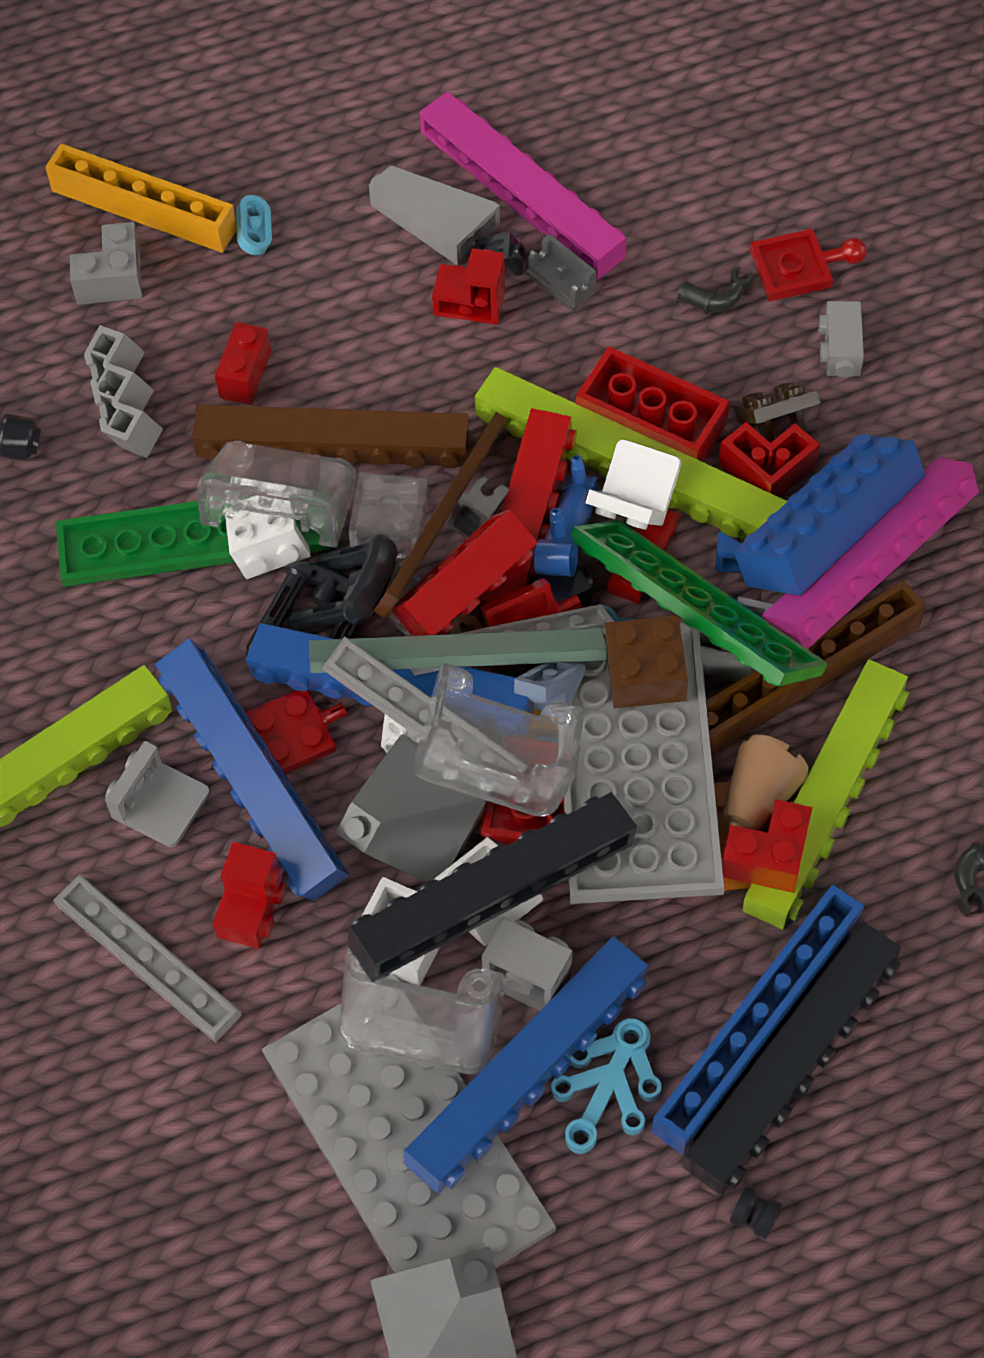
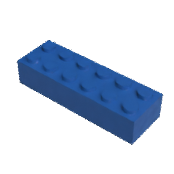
M860 434L853 438L851 443L842 452L834 456L830 463L818 474L812 476L810 481L801 490L793 494L788 502L776 513L770 515L767 521L754 533L747 536L745 541L734 551L746 586L801 596L926 476L915 442L913 440L898 439L897 437L871 436L870 434Z

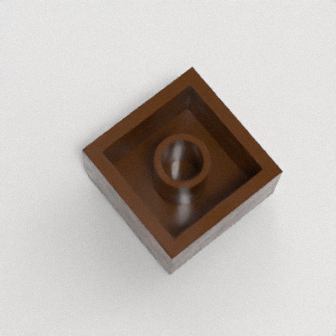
M679 615L605 623V645L613 709L687 701L688 677Z

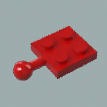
M812 228L750 242L749 251L767 299L770 302L832 288L833 278L827 264L841 260L849 264H858L866 257L867 247L861 239L849 238L839 248L822 251Z

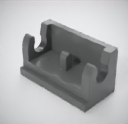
M548 234L543 238L542 250L539 254L533 249L531 250L528 257L526 275L573 312L596 293V271L551 234Z
M482 477L478 479L467 495L465 493L462 494L446 525L467 539L491 516L495 515L509 491L508 488L501 484L494 490L492 496H485L481 492V487L485 485L487 478Z

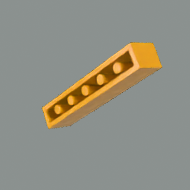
M62 143L45 166L52 192L223 253L236 232V219L232 204Z

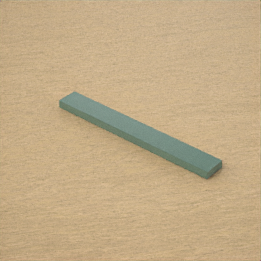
M601 628L349 639L391 670L606 660L607 652ZM342 639L309 640L311 673H327L322 670V667Z

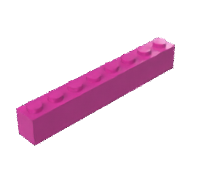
M447 91L420 111L421 133L545 237L551 234L596 271L597 280L626 258V237L619 228L612 227L596 209L589 208L584 204L574 191L567 190L556 180L551 172L544 171L534 162L529 154L522 153L516 148L506 135L499 134L484 117H479L471 111L462 99H457Z
M938 457L924 470L926 476L801 596L786 593L762 614L763 619L808 649L979 493L972 464Z

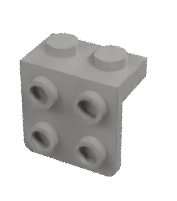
M144 741L139 750L133 751L128 757L125 771L119 780H114L109 785L105 801L112 819L168 847H175L202 808L210 792L207 785L163 764L158 748Z

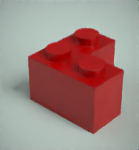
M472 248L467 268L460 265L440 264L432 293L433 315L498 325L505 297L504 253L495 252L490 249L480 250Z
M745 422L721 442L719 465L732 476L780 497L816 467L820 444L795 423L770 443Z
M775 799L768 833L730 825L722 860L723 877L794 893L813 807Z
M232 842L220 875L225 891L213 921L217 938L260 949L264 937L269 938L274 925V916H271L275 904L280 905L286 891V883L282 880L283 869L279 867L275 852Z

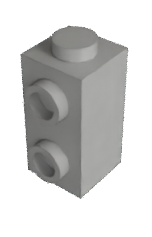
M827 301L825 315H819V335H825V342L820 343V363H826V376H838L841 378L860 376L864 358L861 302Z

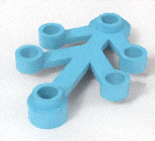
M637 1019L620 1021L615 1026L611 1036L593 1041L584 1051L587 1054L584 1060H576L573 1055L569 1058L574 1068L582 1069L590 1064L591 1058L615 1052L609 1064L570 1077L561 1075L552 1081V1096L560 1102L569 1101L573 1097L574 1092L598 1085L582 1118L572 1121L566 1128L565 1142L574 1153L585 1154L594 1148L597 1139L595 1127L613 1091L622 1113L621 1127L623 1131L628 1135H637L643 1131L645 1117L636 1107L623 1072L631 1058L640 1079L638 1083L640 1098L647 1102H652L659 1098L661 1082L654 1076L645 1053L650 1044V1031L642 1021ZM628 1034H634L637 1036L638 1041L634 1044H629L624 1040V1037ZM647 1083H651L656 1086L657 1090L649 1094L642 1087ZM567 1084L570 1090L566 1094H561L556 1090L557 1085ZM629 1117H636L640 1120V1124L637 1127H630L627 1125L626 1120ZM577 1134H585L588 1137V1141L580 1145L573 1138Z

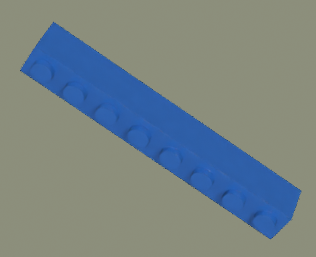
M262 623L259 624L246 657L250 672L256 680L266 684L274 682L287 684L298 691H307V689L319 691L330 698L339 699L346 697L355 699L363 705L373 706L328 673H311L309 640H333L332 638ZM454 667L415 676L410 669L393 670L474 729L479 727L492 729L496 733L507 737L514 736V734L526 736L535 709L534 702L530 701L527 696L514 693V679H516L514 677L467 667Z
M188 638L155 663V666L162 675L158 678L160 684L170 695H175L179 702L176 706L179 714L186 722H192L197 730L194 734L196 741L205 751L209 750L215 759L212 762L214 769L222 779H228L232 785L231 796L242 809L246 807L252 817L249 820L250 826L260 838L265 837L270 845L267 851L276 853L279 867L283 866L289 875L286 882L292 892L298 897L303 896L316 901L347 878L350 874L205 649Z
M833 884L655 1115L652 1125V1133L684 1156L859 924L864 908L863 904Z
M613 936L404 1150L403 1164L438 1195L446 1186L450 1189L454 1188L466 1174L464 1168L473 1158L477 1161L482 1159L492 1147L493 1142L491 1140L500 1130L503 1133L509 1131L520 1116L517 1112L526 1103L532 1106L542 1096L546 1089L543 1085L552 1076L557 1079L568 1069L572 1062L569 1058L578 1049L584 1052L593 1043L597 1036L595 1031L603 1023L608 1026L617 1018L622 1010L620 1005L628 997L633 1000L642 992L647 984V981L644 979L648 965Z

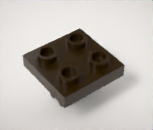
M788 382L773 387L774 392L762 396V392L743 396L742 403L733 405L736 418L757 424L759 433L771 443L775 440L771 419L788 414L791 425L795 423L807 433L802 409L820 404L817 390L805 388L804 384L794 386L793 382Z

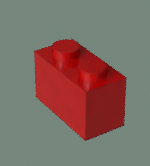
M235 322L215 374L220 399L252 405L271 354L268 328Z

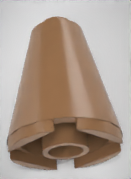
M758 734L752 735L749 741H745V739L742 741L738 749L721 817V823L725 827L727 834L729 833L730 825L760 831L772 817L775 799L788 801L804 784L809 768L799 753L795 758L787 751L789 745L771 736Z

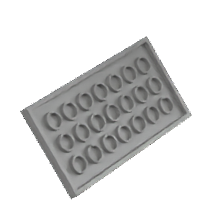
M680 623L688 677L687 701L613 709L607 654L604 661L576 662L586 665L585 674L565 716H558L565 813L569 814L579 809L585 801L594 796L600 798L612 792L635 822L637 829L632 846L569 878L571 904L724 895L698 629H693L684 623ZM601 628L605 641V628Z
M390 974L262 1048L263 1055L394 1273L490 1247L495 1268L556 1231L555 1224L497 1134L491 1140L493 1145L487 1154L479 1161L473 1158L464 1168L466 1174L461 1181L452 1189L446 1186L439 1195L403 1164L404 1150L455 1099L466 1085L395 974Z

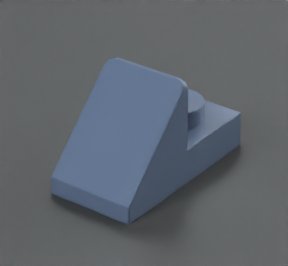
M576 662L542 663L514 679V693L529 697V700L534 702L536 710L565 716L585 674L586 665Z

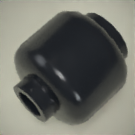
M13 414L2 416L0 420V457L27 461L31 454L37 455L41 428L36 427V422L33 418Z

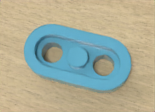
M256 195L243 197L236 208L237 242L241 249L248 254H263L272 241L270 207L264 199Z

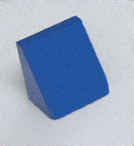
M718 532L715 570L741 573L734 551L741 544L722 532Z

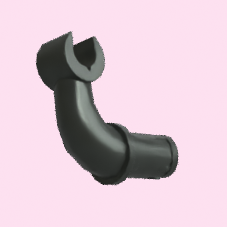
M740 266L734 268L731 271L729 287L723 292H717L714 288L711 290L704 289L684 280L679 288L677 301L698 307L703 310L704 314L727 311L736 305L742 295L750 292L753 273L751 271L747 278L738 279Z
M976 842L971 843L970 847L962 852L956 861L954 872L955 880L961 893L958 907L960 912L968 917L971 911L968 904L970 898L977 902L980 913L984 910V891L975 885L976 872L984 870V844L978 845Z

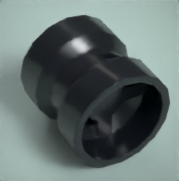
M746 1186L733 1210L729 1222L739 1227L746 1225L753 1229L756 1236L766 1240L783 1204L772 1198L765 1200L759 1197L758 1191ZM755 1206H757L758 1208L752 1218L751 1215L755 1209Z

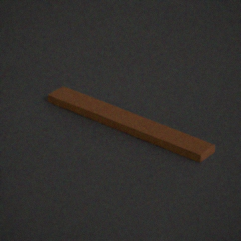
M496 412L483 430L374 609V612L382 617L388 616L400 599L506 423V418Z

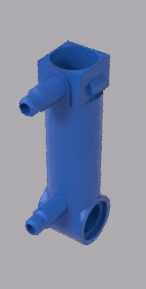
M579 455L572 457V475L567 476L562 490L563 494L557 508H553L550 511V526L545 539H539L536 545L534 567L535 572L539 575L573 577L576 572L578 549L580 546L574 542L571 533L573 527L588 525L596 507L587 504L586 499L589 490L598 491L596 477L586 476L585 465L582 457Z

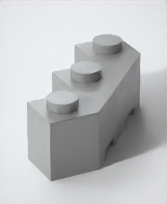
M100 325L84 356L86 365L91 370L93 380H90L95 404L100 410L101 419H99L101 431L122 449L148 458L163 428L143 412L154 390L137 376L134 371L145 352L124 333Z

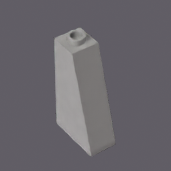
M391 165L381 174H377L369 184L372 207L456 265H459L471 253L472 248L475 249L476 239L490 236L500 226V205L496 202Z

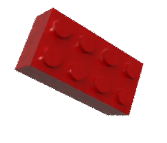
M610 346L607 347L576 394V404L701 462L704 461L727 424L729 400Z
M510 509L493 515L405 593L391 612L411 636L446 635L455 626L451 621L462 613L464 616L476 608L481 602L478 596L488 590L492 592L507 579L504 575L507 570L512 569L514 566L518 568L529 560L533 555L530 549L538 542Z

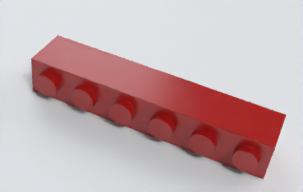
M531 408L502 512L510 509L538 542L539 539H545L550 526L547 524L550 511L553 508H557L559 504L560 493H557L556 489L559 481H565L568 461L564 460L567 450L573 451L577 430L572 429L571 416ZM536 545L530 549L533 555L520 567L516 568L514 566L504 573L507 579L492 592L488 590L478 596V599L481 601L479 609L480 606L531 584L532 576H539L535 572L534 567Z

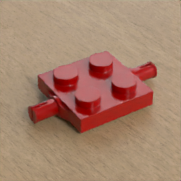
M544 578L480 606L486 625L485 628L582 608L581 601L577 595L558 603L553 597L549 582ZM520 664L499 665V667L503 671H507Z
M295 690L245 712L285 774L336 752V746L328 732V724L347 717L341 702L322 711L313 702L308 690Z

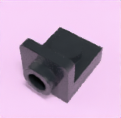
M511 231L475 240V249H490L495 252L504 253L505 267H509L516 276L523 274L524 262L527 259L526 249L523 243L519 242Z

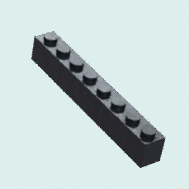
M612 792L600 798L594 796L585 801L579 809L569 814L561 813L555 816L548 825L538 830H527L515 842L505 847H494L484 858L472 864L467 862L458 866L451 875L439 881L434 879L425 883L418 892L406 898L403 896L395 898L385 909L372 916L371 914H365L359 917L349 927L347 946L371 982H374L632 846L637 825Z
M863 921L687 1152L683 1163V1168L721 1196L728 1186L735 1189L747 1172V1169L743 1166L751 1155L757 1159L762 1154L770 1141L766 1135L774 1125L781 1128L793 1110L789 1107L790 1103L796 1095L802 1099L815 1081L811 1075L818 1066L824 1069L832 1060L837 1051L833 1046L840 1036L846 1040L853 1032L859 1021L855 1016L862 1007L869 1010L880 994V991L876 988L881 981L885 979L889 982L901 966V962L897 960L901 950L900 945Z

